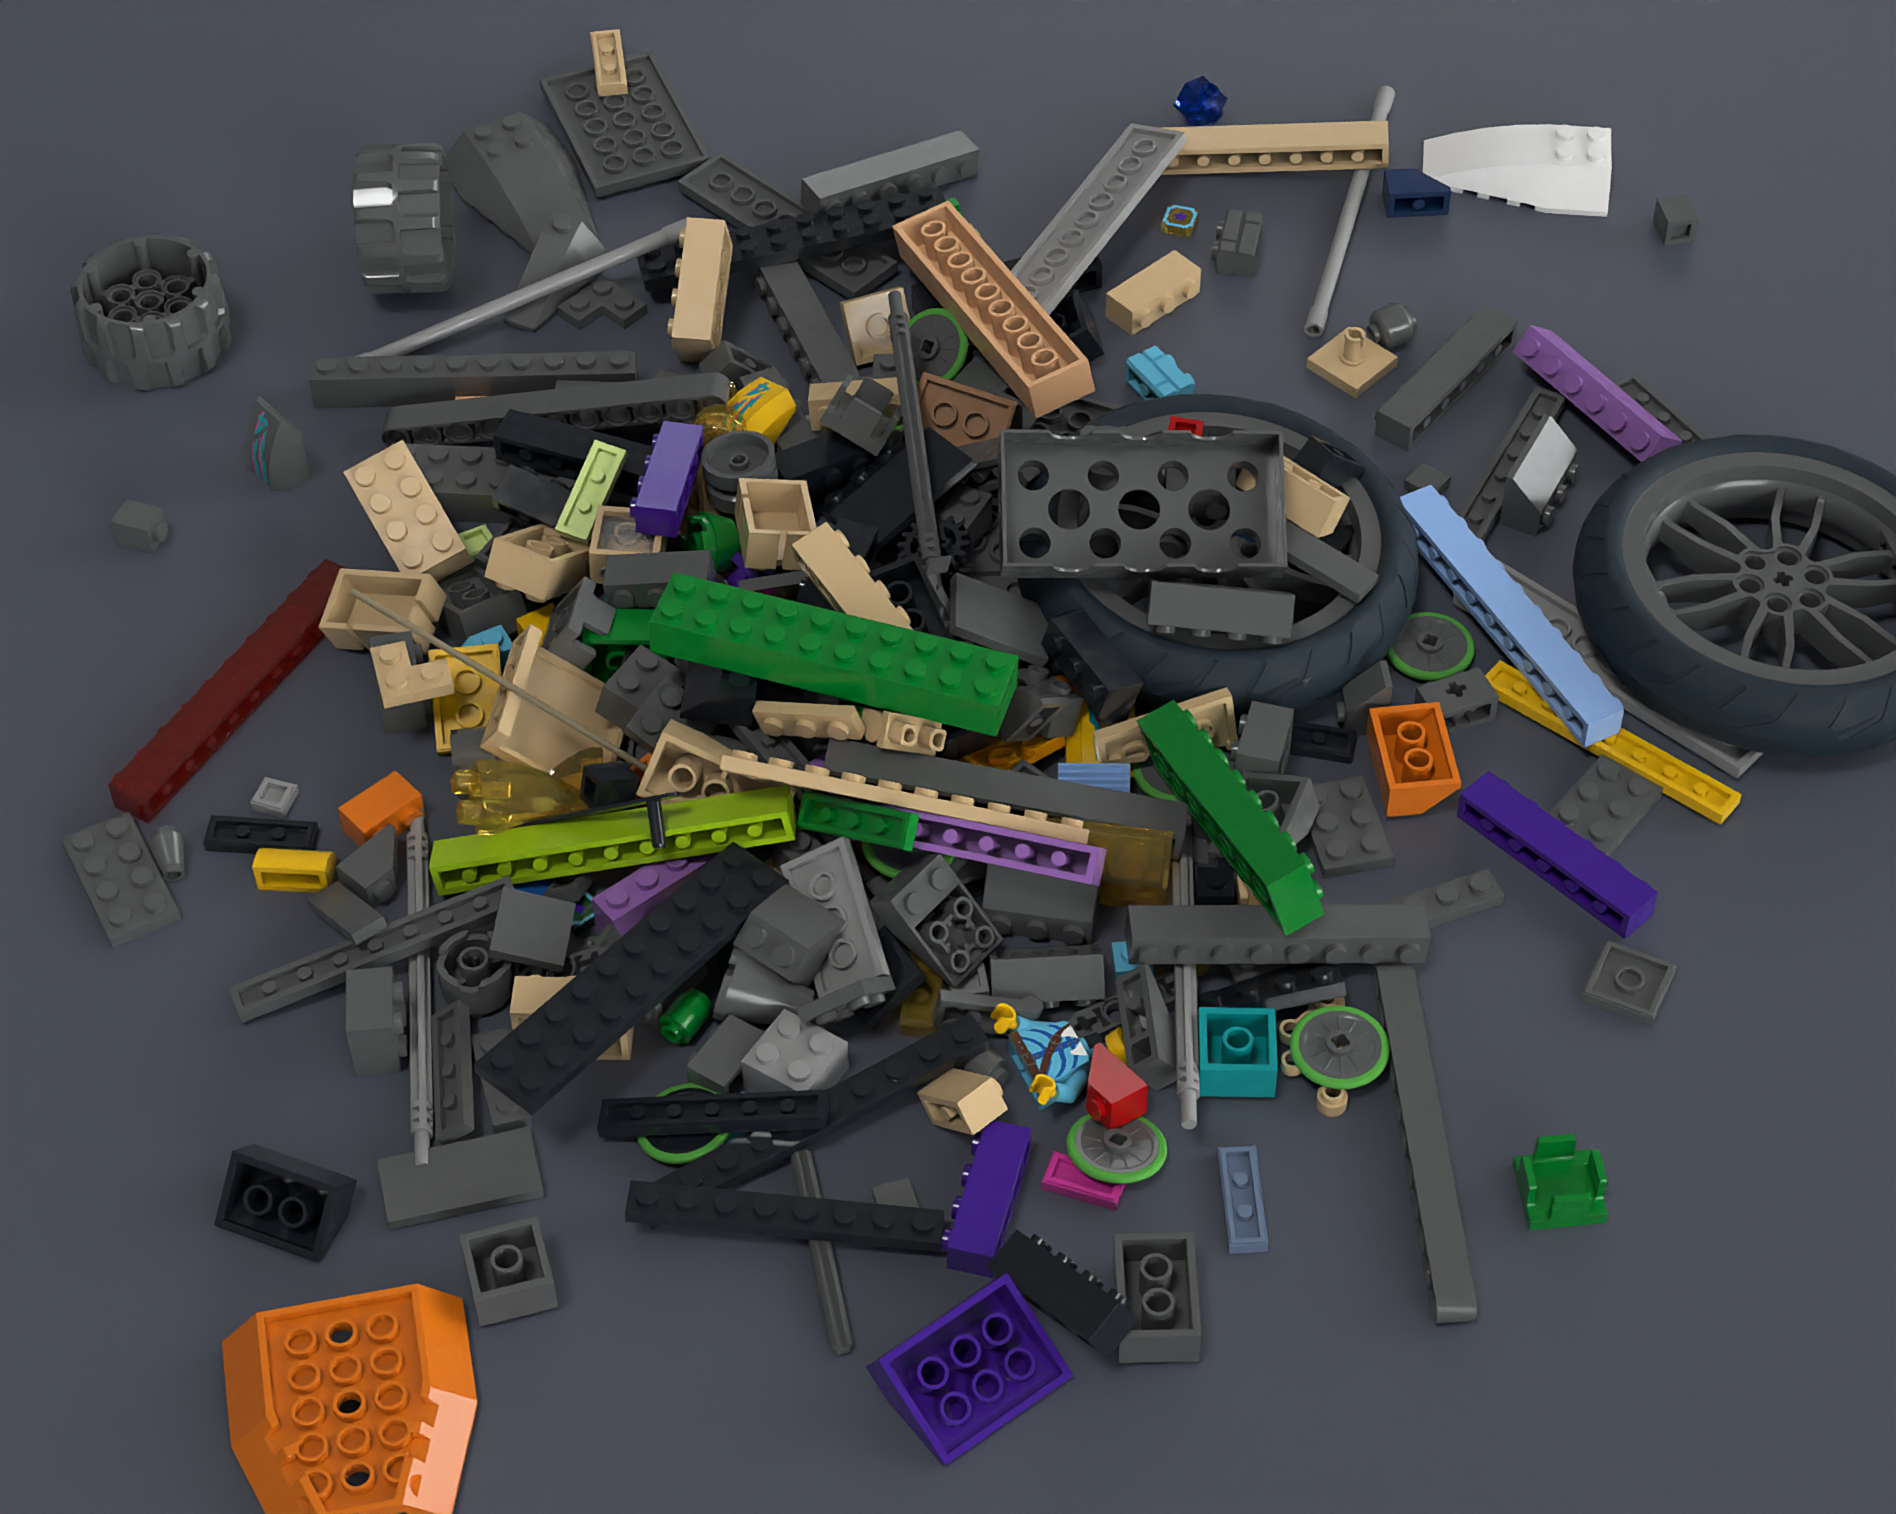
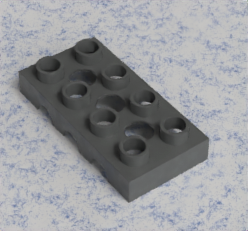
M1000 429L997 441L1000 578H1281L1288 567L1282 431L1233 430L1231 433L1223 436L1202 437L1192 434L1191 430H1163L1156 435L1136 437L1121 433V430H1092L1090 433L1080 436H1060L1051 433L1050 430ZM1027 467L1038 468L1045 474L1047 484L1039 490H1028L1020 484L1018 473ZM1094 468H1107L1115 475L1117 483L1110 490H1098L1090 484L1088 473ZM1164 468L1178 469L1185 477V487L1177 491L1165 489L1158 481V472ZM1234 468H1244L1253 475L1255 486L1248 491L1236 490L1228 482L1227 473ZM1073 490L1079 492L1088 501L1090 514L1082 526L1076 529H1064L1057 526L1051 520L1048 513V505L1051 498L1060 491ZM1142 490L1155 497L1159 504L1160 514L1154 525L1147 529L1138 530L1127 526L1121 520L1118 506L1121 498L1128 492ZM1201 491H1215L1221 494L1228 502L1229 518L1223 526L1213 530H1206L1198 527L1191 520L1188 512L1189 502L1195 494ZM1029 534L1039 535L1047 542L1049 550L1040 558H1030L1019 547L1021 538ZM1096 535H1108L1116 541L1118 553L1111 558H1100L1092 552L1089 541ZM1166 535L1180 536L1188 546V553L1181 558H1170L1162 552L1160 539ZM1236 535L1251 537L1257 545V554L1248 559L1236 556L1230 548V539Z

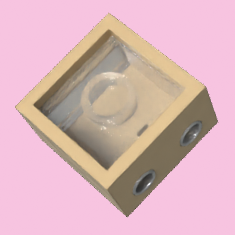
M598 505L589 549L590 579L596 583L603 584L607 555L666 552L667 537L635 533V518H630V508Z

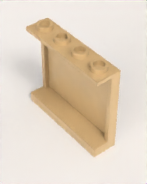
M530 624L513 641L502 678L620 748L627 735L622 732L621 728L595 712L605 683L539 646L543 631ZM499 684L480 748L552 788L579 797L584 765L620 761L621 757Z

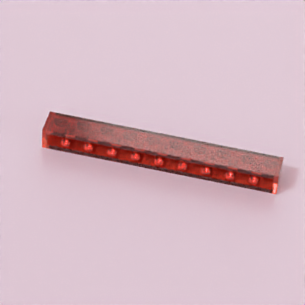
M325 559L316 569H313L308 574L307 578L295 591H292L287 596L286 600L275 612L268 615L265 622L246 638L244 644L224 661L222 667L202 684L198 692L180 707L179 711L166 725L160 727L157 734L144 748L137 751L134 758L120 772L113 776L108 786L115 808L125 813L130 812L131 816L147 824L153 820L324 639L325 634L320 630L319 624L340 568H347Z

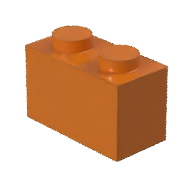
M396 770L338 808L343 832L359 847L389 823L395 827L396 837L410 828V824L414 819L423 816L420 809L424 810V818H426L422 794Z

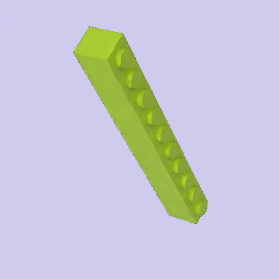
M788 784L662 804L667 842L664 849L655 850L652 847L647 807L436 840L433 843L429 870L438 895L442 896L471 891L508 875L512 884L716 853L724 850L732 842H735L742 848L795 840L797 812Z

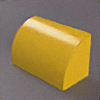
M260 848L255 855L252 869L258 890L316 893L332 884L338 859L335 852Z

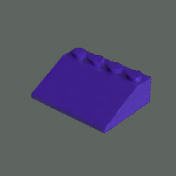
M1008 1273L990 1281L865 1366L889 1404L942 1466H946L1074 1376Z

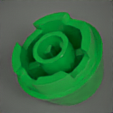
M704 511L685 518L684 521L689 525L687 533H681V551L711 550L715 570L718 575L736 566L731 559L737 552L740 553L741 546L738 530L732 519Z

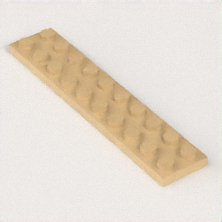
M734 749L732 756L722 755L719 769L730 773L1087 845L1090 831L1083 828L1084 821L1062 817L1060 824L1046 821L1047 814L1025 809L1024 816L1010 814L1011 807L1003 804L988 802L987 809L974 806L975 800L973 798L952 794L951 801L937 799L939 794L937 791L915 787L914 794L901 791L902 785L900 783L880 779L878 786L865 784L866 777L842 772L841 779L830 777V770L806 764L805 771L793 769V762L769 757L768 764L757 762L758 755Z

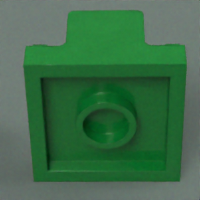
M1563 1134L1538 1137L1533 1154L1514 1156L1512 1167L1529 1231L1606 1223L1608 1212L1604 1201V1194L1607 1186V1176L1599 1149L1575 1150V1135Z

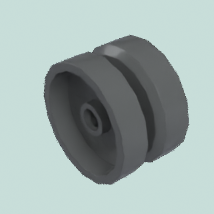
M740 430L722 434L706 444L701 453L708 500L714 508L724 513L734 514L738 478L779 480L774 445L768 437L758 432Z

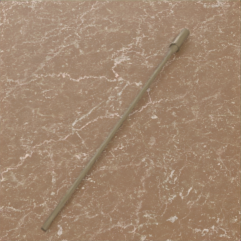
M351 588L349 594L642 771H646L648 765L355 588Z

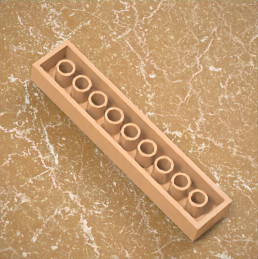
M949 200L892 226L901 258L942 307L950 311L963 332L1036 419L1095 391L1088 359Z

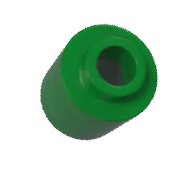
M694 988L680 993L659 1019V1026L663 1037L674 1044L689 1043L710 1016L709 1011L712 1008V1004L709 998Z

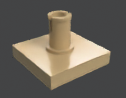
M898 286L839 302L852 360L856 366L873 362L874 354H893L888 317L891 314L888 294L893 290L901 292L903 310L907 314L909 322L910 316L903 287Z
M1348 327L1309 356L1306 368L1356 399L1396 368L1398 357L1365 337L1366 333L1362 328Z

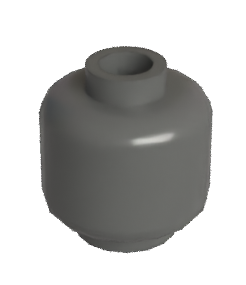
M1391 303L1372 312L1369 319L1370 325L1367 326L1366 330L1370 340L1378 343L1384 349H1392L1412 339L1417 323L1413 312L1408 306H1402L1400 303Z

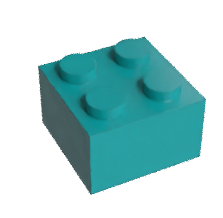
M1199 1007L1200 1096L1275 1098L1278 1072L1275 1008Z

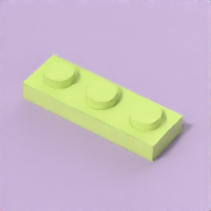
M594 440L555 527L557 534L587 545L589 544L593 534L598 505L606 506L627 459L626 450Z

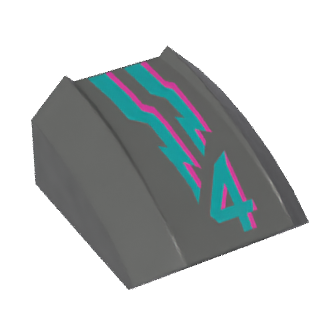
M258 397L247 431V471H253L270 486L271 491H291L311 479L301 431L263 398Z

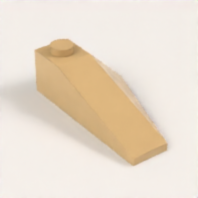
M670 719L661 733L636 795L646 798L665 793L680 792V797L661 801L662 805L788 784L720 770L722 755L732 756L733 751L706 734ZM789 785L792 798H794L797 789Z

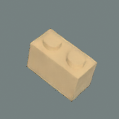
M955 1068L940 1075L917 1092L933 1125L970 1135L976 1134L1008 1110L1002 1098L1003 1090L994 1078Z

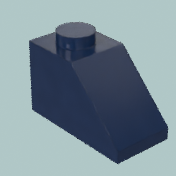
M1415 168L1384 170L1382 197L1387 218L1448 215L1451 188Z

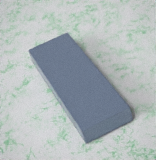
M1256 1145L1217 1147V1162L1228 1254L1268 1252L1269 1243Z

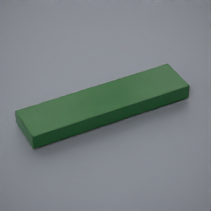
M804 791L796 827L912 851L920 814Z

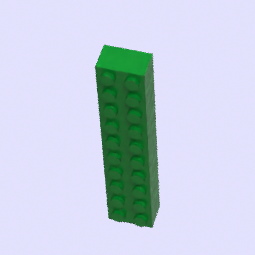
M673 572L649 620L651 652L995 737L998 734L1017 687L1018 655Z

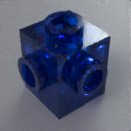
M1200 76L1184 84L1173 106L1194 126L1213 125L1222 117L1224 113L1222 109L1228 98L1219 91L1215 84L1211 83L1204 76Z

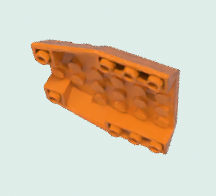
M416 1283L256 1312L222 1341L231 1448L265 1514H398L404 1512L406 1514H453L478 1406L463 1298ZM347 1330L353 1333L351 1338L343 1343H336L331 1340L338 1331ZM356 1400L361 1403L360 1407L353 1413H342L339 1411L340 1406L346 1401ZM365 1472L369 1475V1479L360 1486H351L347 1483L349 1477L354 1473Z

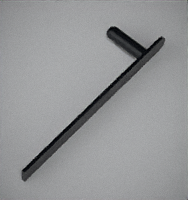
M680 792L665 793L492 829V831L580 818L646 804L652 847L655 850L664 849L667 842L661 801L677 798L681 795Z

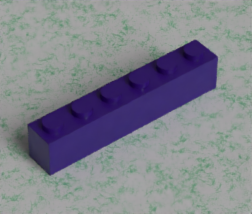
M1488 770L1460 793L1457 811L1459 819L1622 938L1626 939L1653 915L1658 892L1649 883L1640 880L1626 870L1620 862L1611 859L1601 852L1592 842L1583 839L1569 829L1564 822L1555 819L1540 808L1535 801L1526 798L1512 788L1507 781L1498 778Z

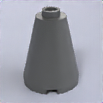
M734 946L712 1019L724 1021L731 1014L747 1023L771 1025L784 1009L798 1015L797 1008L816 1000L813 999L815 991L805 985L788 981L742 949Z

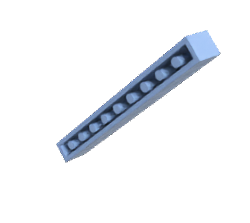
M1432 485L1401 496L1402 504L1414 528L1418 551L1580 744L1585 748L1619 733L1624 715L1621 701L1617 697L1612 696L1603 685L1601 678L1588 668L1579 652L1569 646L1563 639L1560 630L1551 625L1545 618L1541 608L1533 604L1524 593L1522 586L1508 575L1503 564L1490 554L1484 542L1472 533L1466 521L1458 516L1449 506L1447 499L1440 495Z

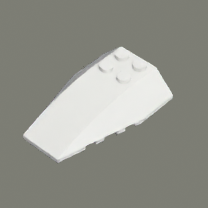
M1551 124L1510 125L1457 132L1424 140L1422 172L1449 186L1452 192L1462 194L1464 190L1477 192L1478 198L1489 200L1490 196L1507 199L1508 205L1520 207L1521 203L1535 206L1534 211L1543 213L1607 217L1612 170L1611 128Z

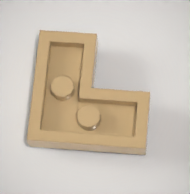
M405 641L370 648L384 709L455 693L446 658L411 666Z

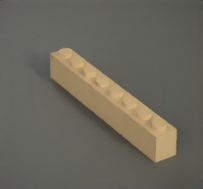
M1388 121L1163 127V129L1185 132L1187 143L1161 175L1388 168Z

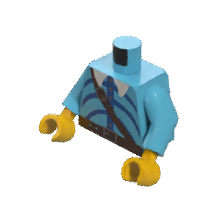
M998 1004L990 1014L992 1019L997 1020L994 1024V1030L998 1034H1003L1007 1030L1010 1033L1008 1034L1009 1057L1039 1110L1048 1107L1054 1102H1074L1088 1084L1091 1066L1090 1058H1092L1094 1045L1099 1042L1103 1045L1099 1034L1094 1032L1078 1039L1069 1022L1060 1021L1054 1023L1029 1020L1016 1015L1015 1010L1008 1004Z

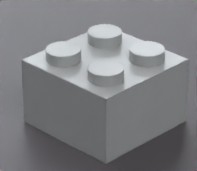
M784 1009L741 1060L743 1088L752 1093L829 1089L836 1085L849 1069L848 1042L811 1022L801 1023L798 1015Z

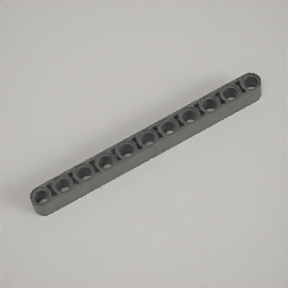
M711 372L395 406L387 411L381 439L387 447L401 440L405 444L453 445L493 440L494 432L509 409L590 430L663 423V421L673 422L718 417L727 410L730 381L723 374Z
M1413 964L1374 966V992L1380 1025L1386 1032L1390 1045L1387 1065L1432 1318L1434 1323L1475 1321L1477 1317L1476 1294Z

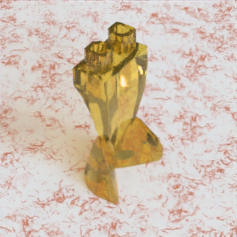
M591 747L581 750L559 763L549 773L523 764L497 760H476L471 769L455 770L450 779L452 793L469 795V800H460L456 807L458 824L475 825L476 835H494L530 821L590 809L579 798L583 766L603 763L602 747Z

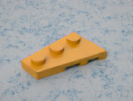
M1040 733L1031 741L1004 743L1002 739L998 743L956 760L1010 770L1021 759L1030 764L1039 761L1066 746L1065 737L1045 738Z

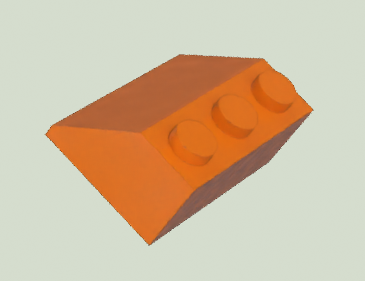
M1440 702L1369 708L1366 739L1386 817L1423 814L1461 788V779Z

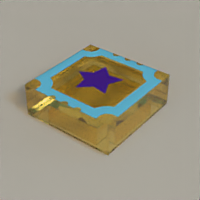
M1169 204L1161 223V232L1191 237L1199 218V209Z

